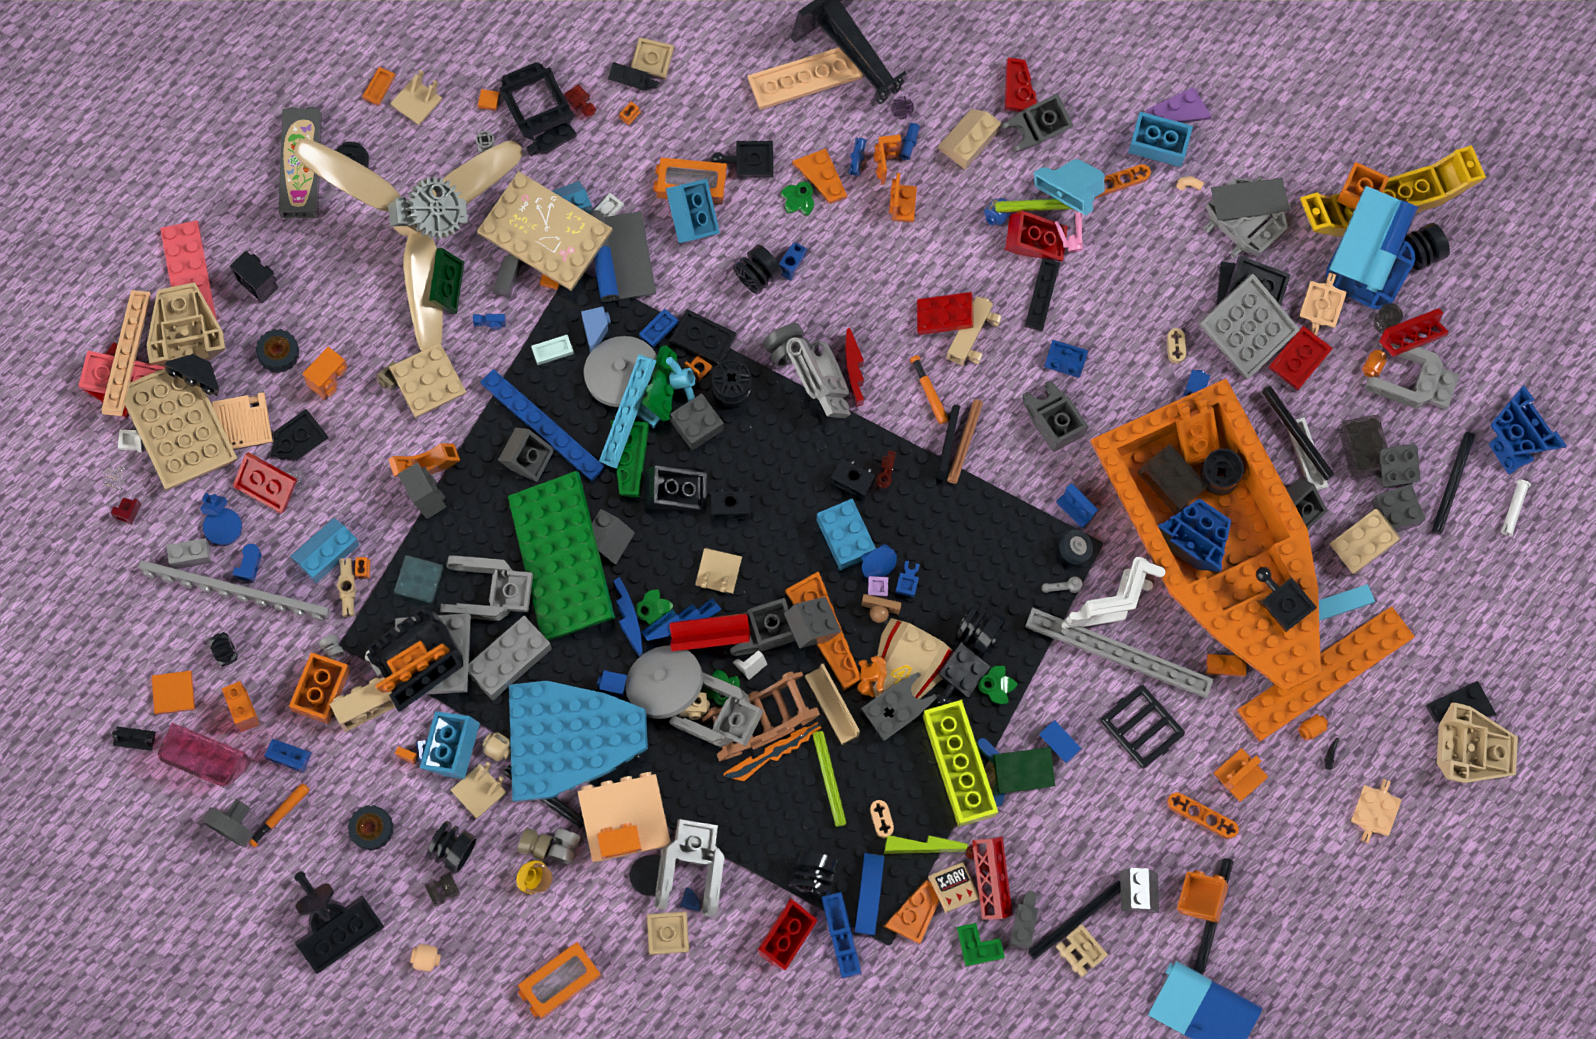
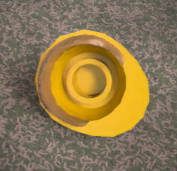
M534 860L522 865L517 874L516 882L521 891L527 894L545 892L549 889L553 876L552 872L543 862Z

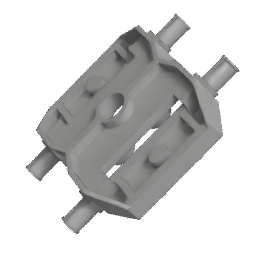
M1258 176L1254 181H1261V176ZM1234 178L1228 185L1254 181ZM1213 199L1206 205L1210 222L1203 227L1204 231L1206 230L1209 233V231L1217 226L1237 245L1230 251V255L1233 258H1236L1242 251L1260 256L1288 229L1285 211L1255 215L1251 218L1240 217L1217 220ZM1272 215L1273 217L1249 239L1248 236Z

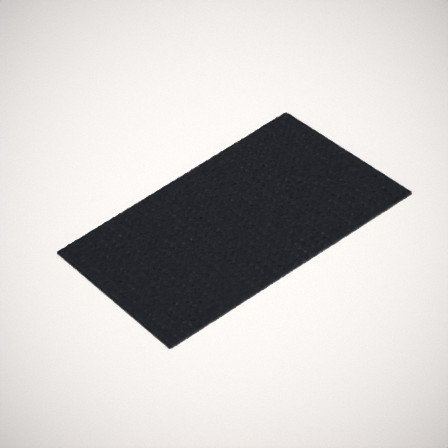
M584 272L572 291L562 285L559 286L504 378L599 461L612 428L611 420H615L619 407L601 403L588 390L584 378V367L591 352L581 312L603 307L604 312L609 313L611 323L608 324V332L600 342L602 343L605 340L619 336H629L642 340L639 337V333L660 311L635 298L611 302L601 301L597 278ZM677 324L652 349L658 355L660 347L667 345L677 354V363L681 369H684L685 361L690 364L697 355L670 343V339L678 326ZM568 335L574 354L537 365L531 346ZM730 348L723 361L738 360L748 367L752 377L750 397L739 407L729 408L719 404L712 393V374L717 365L705 360L712 368L699 383L695 380V384L691 388L695 397L703 394L723 422V431L694 449L697 450L696 468H679L677 466L678 449H682L679 453L681 461L686 462L690 459V453L687 450L691 449L670 419L666 421L660 420L654 428L649 425L640 497L621 496L619 494L617 468L601 463L605 469L591 482L556 450L551 455L538 482L507 468L498 459L515 428L529 429L534 434L536 433L496 397L492 396L458 451L460 461L447 469L437 485L446 498L443 500L446 508L428 519L420 513L340 646L342 649L366 661L367 646L377 639L385 643L381 636L395 628L396 618L414 617L413 613L423 606L427 610L433 609L437 615H441V603L443 605H457V603L490 606L489 599L493 574L447 568L448 557L464 556L504 560L512 571L526 572L508 496L577 471L580 474L591 523L600 509L620 519L635 532L616 566L600 557L615 618L550 640L549 643L552 649L513 684L551 681L600 692L597 682L599 675L603 676L604 671L628 675L632 665L639 657L619 624V621L624 619L619 611L616 601L621 597L613 585V581L619 577L630 596L634 610L635 606L643 601L648 591L659 590V599L670 601L673 604L672 609L676 614H679L691 604L698 609L710 599H713L721 610L711 617L742 614L747 612L748 609L785 598L789 610L793 607V604L785 590L819 572L860 676L861 666L859 661L867 660L868 664L873 663L871 658L878 655L881 635L891 618L916 626L944 642L952 651L958 643H962L990 666L985 675H988L991 668L995 666H1005L1004 676L1012 678L1017 683L1015 689L1007 693V704L993 702L988 694H984L979 690L978 685L968 698H965L955 689L949 697V703L962 700L975 742L977 743L979 739L984 738L996 748L1054 639L1025 627L1031 609L1035 608L1064 620L1077 593H1072L1068 589L1044 593L1041 589L1042 585L1045 583L1068 582L1071 577L1080 578L1083 584L1103 543L1087 534L1093 546L1091 557L1082 564L1069 563L1061 555L1059 541L1066 532L1079 529L961 469L956 484L948 482L947 479L952 467L950 462L948 463L944 480L937 479L941 459L939 456L850 410L851 415L846 418L827 417L819 399H813L807 393L804 386ZM697 363L694 366L700 373L705 369L701 363ZM683 388L673 389L670 413L688 403ZM637 415L634 422H645ZM841 458L844 460L850 459L856 463V466L862 469L863 467L868 468L875 475L874 483L864 500L830 483L831 476ZM657 465L707 473L706 510L684 511L644 508L645 470ZM854 474L849 476V479L853 481L859 479L858 476ZM717 489H724L726 492L734 491L735 489L749 491L750 519L711 520V492H715ZM850 499H853L875 548L886 544L897 555L894 569L885 576L888 577V596L884 599L901 602L902 604L899 615L889 613L887 620L882 623H877L871 619V608L861 606L863 595H868V578L862 572L863 562L839 570L816 520L817 513ZM729 500L725 504L728 507H732L735 505V502ZM704 548L742 557L733 594L695 585ZM905 561H909L908 568L911 570L915 569L916 563L920 564L918 572L914 575L919 577L914 597L895 593L900 573L905 574ZM531 595L528 612L510 611L500 621L470 620L468 664L523 616L540 632ZM977 602L982 604L979 610L980 614L985 607L989 608L986 618L989 619L994 613H997L1006 619L1001 628L1003 631L993 646L990 645L985 654L973 647L976 638L972 637L969 642H964L968 635L967 632L961 638L956 637L962 619ZM642 607L641 613L647 614L648 608ZM637 617L641 633L650 625L646 620H640ZM641 633L642 653L645 654L654 648L670 645L671 635L647 641ZM794 641L761 652L767 665L750 680L739 671L733 662L739 659L744 663L753 654L731 655L730 649L737 644L688 649L699 662L703 673L712 676L716 670H721L727 675L728 679L737 676L740 682L739 688L746 694L755 691L761 692L780 681L782 676L788 672H793L794 674L802 672L803 676L795 681L805 706L809 710L817 708L820 715L805 725H802V723L798 724L794 729L797 731L818 722V725L806 731L802 736L789 744L775 747L773 752L764 758L744 766L740 771L728 773L724 776V773L749 757H752V759L757 758L765 753L766 747L789 738L791 733L754 750L752 747L743 750L741 755L719 762L717 754L723 750L722 747L674 727L669 723L671 717L663 719L646 717L648 749L639 754L638 758H633L628 762L625 761L615 767L616 769L588 783L595 787H600L601 783L612 780L613 783H618L620 778L628 776L636 779L640 778L639 774L651 772L652 775L656 774L667 826L676 830L677 820L679 819L717 825L715 846L722 852L725 858L824 912L822 897L828 895L806 894L790 887L789 883L791 879H795L791 876L792 872L801 871V869L794 866L796 851L816 852L835 858L837 862L834 874L824 875L832 880V885L825 886L831 888L829 895L842 893L850 926L854 928L858 911L864 853L883 855L884 864L875 935L868 936L890 946L897 933L884 927V925L927 879L940 853L884 854L887 838L879 837L875 831L870 814L872 803L882 800L887 804L894 826L891 836L923 843L927 842L928 836L948 839L956 824L953 809L924 723V711L883 741L860 710L876 697L862 695L857 690V686L861 681L844 690L817 644L799 648L797 642ZM821 664H824L860 730L857 738L843 745L839 742L805 678V675L819 669ZM468 675L467 692L426 694L459 713L472 717L481 725L511 740L509 687L493 701ZM942 679L921 699L931 697L933 694L943 693L948 683ZM985 682L984 686L986 688H990L991 684L989 682ZM788 686L781 689L780 693L791 717H795L798 715L797 712L799 710ZM625 689L624 697L618 699L630 703ZM773 694L760 700L771 727L775 728L783 724V718ZM707 699L709 700V709L713 707L723 708L715 700ZM934 701L925 710L935 708ZM885 708L884 716L892 718L893 710ZM679 717L681 719L686 718L711 730L714 728L713 720L703 722L702 718L691 720L689 717ZM760 720L752 734L753 737L763 734L764 728ZM820 726L821 729L818 731H823L846 825L836 827L813 734L807 742L801 743L798 749L791 750L790 754H783L778 761L768 760L744 782L732 778L744 776L768 758L777 757L789 747L797 746L803 737ZM978 749L985 769L989 759ZM876 805L874 812L879 813L880 818L883 817L882 811L884 807L880 808L879 805ZM881 821L882 827L879 830L884 831V834H886L890 827H886L884 821Z

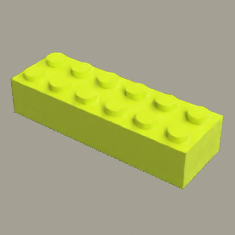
M962 700L925 710L923 713L924 723L958 828L996 817L998 809Z

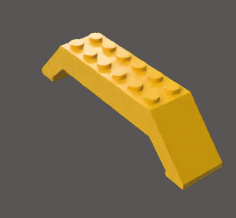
M1470 145L1455 150L1432 165L1390 177L1383 193L1417 206L1416 213L1443 205L1485 180L1486 176L1473 146ZM1316 192L1300 198L1313 232L1337 237L1344 236L1355 210L1336 201L1339 193L1329 196Z

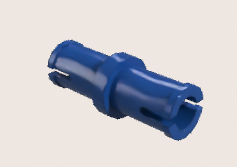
M916 123L909 124L907 134L903 137V146L899 154L901 159L910 160L913 147L917 144L916 138L920 126Z
M855 138L854 150L850 156L852 159L849 170L850 175L856 176L857 174V176H860L862 161L865 159V145L867 143V140L864 138Z

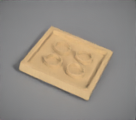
M441 343L389 367L415 418L466 394V390Z

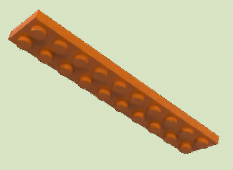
M1391 606L1320 654V675L1287 691L1282 690L1275 684L1240 707L1237 711L1259 742H1261L1414 639L1415 636L1393 606Z

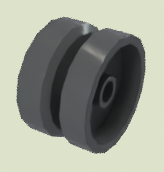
M792 323L785 325L769 334L763 341L767 352L772 353L771 360L775 367L780 368L792 364L786 350L787 342L791 338L804 339L811 351L812 347L808 339L803 337L804 332L800 324ZM796 342L793 346V350L796 353L800 350L799 342Z

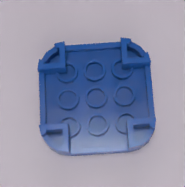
M1404 240L1382 291L1378 290L1376 293L1366 289L1368 285L1329 270L1339 248L1338 245L1327 266L1326 280L1328 273L1335 274L1333 286L1347 292L1346 296L1370 308L1383 309L1391 305L1414 265L1415 252L1412 246Z

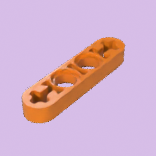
M1140 164L1105 176L1104 182H1112L1113 187L1111 189L1105 188V191L1095 197V199L1146 182L1151 174L1150 168L1147 165ZM1140 170L1142 172H1146L1144 177L1142 176V174L1137 175L1139 174ZM1126 175L1130 178V182L1123 183L1120 177Z
M1174 792L1167 799V805L1172 811L1225 839H1232L1239 832L1236 822L1182 793ZM1176 797L1180 798L1179 802L1183 805L1186 803V801L1189 802V804L1185 807V811H1182L1181 809L1184 806L1180 804L1174 806V802L1171 799H1175ZM1196 806L1199 809V815H1190L1189 807ZM1207 816H1214L1217 819L1216 825H1209L1206 822ZM1221 820L1224 821L1223 826L1228 827L1231 825L1234 833L1227 834V830L1223 827L1218 830L1217 827L1220 825Z

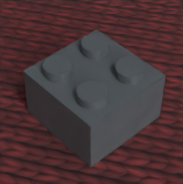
M703 394L670 413L671 423L692 451L723 431V422Z
M417 462L398 474L413 504L426 519L446 508L443 501L446 498L436 486L438 485L437 481L426 467L422 468Z
M1412 484L1378 494L1371 501L1374 509L1380 510L1396 532L1420 526L1425 521V516Z
M826 597L796 603L784 613L799 648L828 642L841 632Z

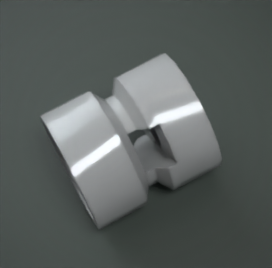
M556 829L553 838L555 844L550 846L547 856L556 861L572 864L575 856L573 850L578 847L581 837L566 830Z

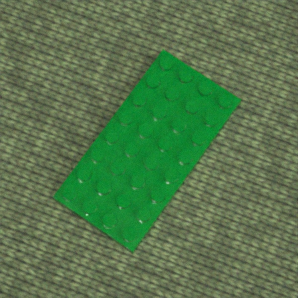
M575 471L508 496L525 571L533 574L531 596L540 633L550 641L615 618L579 472Z

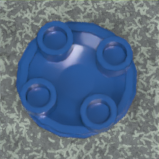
M884 544L870 553L863 554L861 557L863 574L867 578L869 576L885 577L894 569L897 562V555L894 550Z

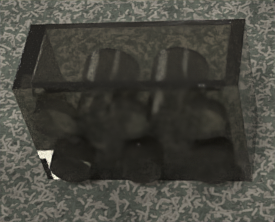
M1379 414L1342 421L1338 426V432L1351 480L1381 475L1380 450L1388 448Z
M1171 444L1167 445L1143 465L1138 472L1175 515L1199 497L1208 487Z

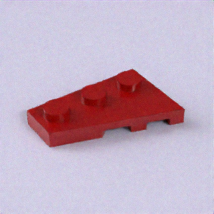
M1008 57L1006 60L1004 110L1022 112L1037 103L1036 92L1033 91L1032 79L1024 59Z

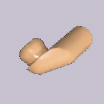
M1192 176L1181 177L1178 179L1176 187L1182 191L1186 189V186H1192L1201 190L1204 182Z

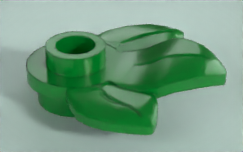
M800 182L797 185H788L782 190L780 195L787 199L785 202L786 213H793L801 209L806 216L811 214L815 204L811 197L813 194L811 184ZM802 188H807V192L805 194H802L800 192Z
M650 590L645 594L643 601L635 606L636 616L640 620H646L651 625L672 609L673 604L668 600L659 599V590ZM642 607L648 608L647 614L641 613Z
M1005 666L991 668L988 675H984L978 683L979 690L984 694H988L990 699L998 704H1007V693L1014 690L1017 686V683L1012 678L1004 676ZM989 682L991 684V687L986 688L984 686V683Z
M716 670L712 674V677L738 688L740 687L737 676L728 679L727 675L721 670ZM704 686L701 688L702 693H706L707 699L715 700L720 706H724L726 700L729 699L727 696L721 698L720 695L722 694Z

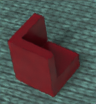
M124 497L118 508L113 506L111 515L114 519L132 525L141 503L136 498L130 500Z

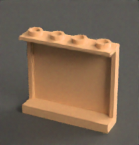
M651 772L639 774L640 778L636 779L628 776L620 778L618 783H613L612 780L601 783L600 787L593 788V785L581 787V791H578L593 863L662 848L670 843L656 774L652 775ZM632 822V826L637 825L641 851L602 859L597 833H601L600 829L612 827V830L620 829L621 824Z

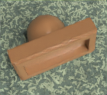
M865 594L863 595L861 606L871 608V619L877 623H882L887 620L889 613L899 615L902 603Z

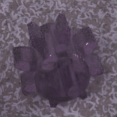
M901 96L893 100L891 111L894 117L899 116V120L912 116L911 113L914 110V105L911 99L906 100V96Z

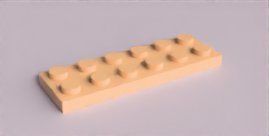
M839 47L748 75V81L759 110L863 78V74Z

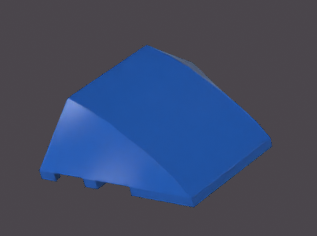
M1525 385L1519 389L1490 426L1511 456L1566 448L1567 445L1558 432L1552 433L1533 406L1534 398Z
M1199 498L1175 516L1173 515L1167 521L1158 525L1173 554L1197 570L1221 571L1231 519Z

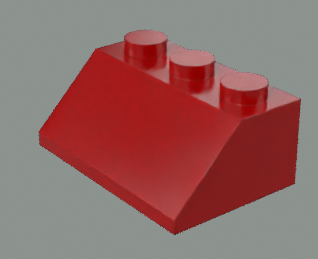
M790 898L759 946V955L772 966L786 971L818 920Z

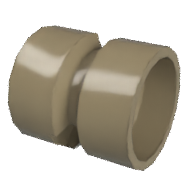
M526 827L521 836L517 851L526 855L532 853L534 858L544 861L549 852L553 837L544 833L538 835L536 830Z

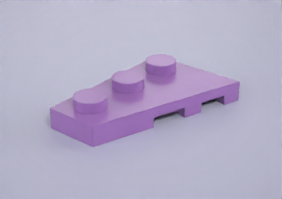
M1194 87L1146 110L1148 114L1177 122L1209 120L1212 117Z

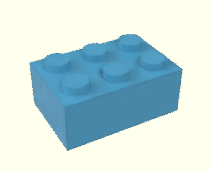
M1139 112L1128 153L1181 167L1193 126Z
M853 499L817 513L816 520L839 570L862 562L861 557L863 554L870 553L876 549Z

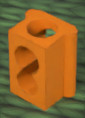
M631 101L621 111L618 118L630 125L641 111ZM630 110H633L631 111L630 116H625L626 114H629Z
M356 557L355 579L370 578V559L367 557ZM361 562H364L363 568L365 569V571L363 573H358L361 569L359 564Z

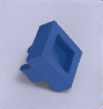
M205 493L202 497L204 503L200 510L203 514L219 516L228 501L225 497Z

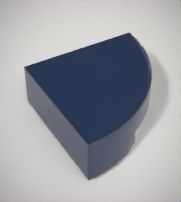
M686 887L680 907L699 912L700 901L693 890Z

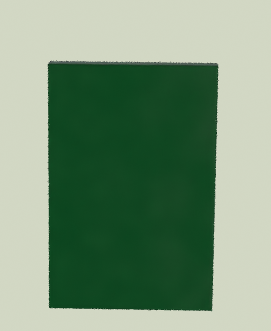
M437 248L429 301L450 314H457L464 261L443 248Z
M1051 747L993 754L998 794L1055 786Z

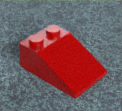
M1023 210L1010 215L1005 245L1006 251L1023 256L1063 261L1065 248L1054 221ZM1060 224L1065 237H1067L1068 226Z

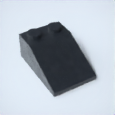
M657 465L645 470L644 508L705 511L707 473Z

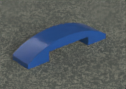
M864 853L855 933L875 935L883 874V855Z

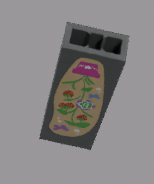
M289 107L288 109H282L278 207L281 218H318L320 176L303 165L294 154L295 145L301 139L312 140L321 144L322 114L320 109L315 107H308L306 109Z

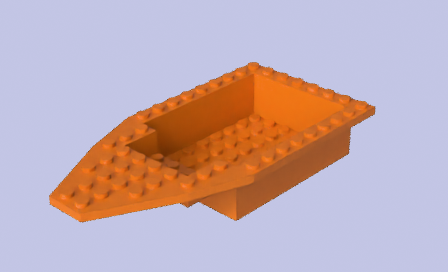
M1227 378L1091 439L1090 443L1154 565L1165 569L1166 573L1161 579L1169 594L1213 638L1282 690L1287 691L1320 675L1318 584L1308 529ZM1202 394V399H1206L1207 404L1213 407L1220 449L1234 451L1240 456L1244 465V472L1238 486L1233 492L1226 495L1212 494L1203 487L1200 481V472L1204 461L1189 468H1186L1183 464L1175 418L1180 417L1177 403L1184 401L1185 406H1189L1190 412L1197 410L1194 396ZM1217 473V476H1224V473ZM1199 498L1231 519L1221 571L1197 570L1173 554L1158 525L1164 523L1173 515L1175 516ZM1260 567L1270 569L1271 578L1279 587L1292 577L1317 607L1287 632L1283 630L1261 603L1273 591L1265 582L1257 580L1256 571Z

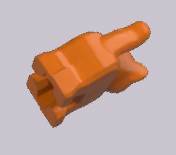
M879 656L871 658L873 663L868 664L867 660L859 661L861 666V682L858 684L857 690L862 695L874 697V682H877L876 688L878 692L884 691L883 686L887 676L886 660Z

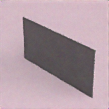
M1283 178L1211 187L1217 220L1290 211Z

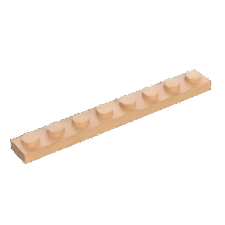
M131 290L101 409L102 414L122 416L150 303V292Z

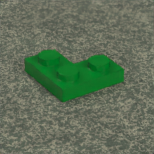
M977 923L956 927L965 967L1005 959L1000 938L981 942Z

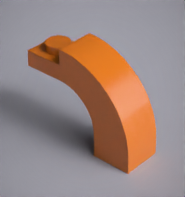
M440 443L433 449L419 455L392 456L388 459L394 477H399L398 474L417 462L422 468L426 467L432 475L460 461L454 443Z

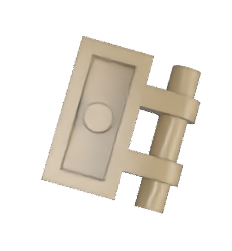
M1082 924L1066 937L1071 943L1068 947L1062 941L1056 946L1061 952V957L1066 958L1072 965V970L1078 972L1081 977L1088 973L1083 967L1086 963L1093 969L1108 956ZM1074 949L1082 956L1080 961L1071 953Z

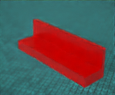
M746 613L670 623L671 651L750 641V629Z

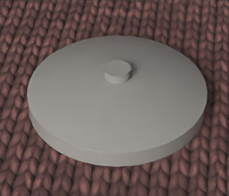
M619 336L605 340L592 350L586 360L584 378L588 390L601 403L619 407L638 355L656 360V353L646 342L638 338ZM650 378V380H649L648 385H651V382H652V379H651V378ZM646 391L644 393L643 398L647 397L648 395Z
M670 645L654 648L639 657L629 670L626 680L627 697L631 704L646 710V717L663 719L680 714L692 705L701 691L703 684L701 666L695 656L688 650L671 651Z

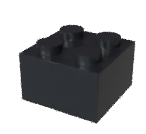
M245 251L230 265L235 279L263 303L278 289L277 279L269 266L266 265L264 267L260 263L261 260L254 253L251 255Z

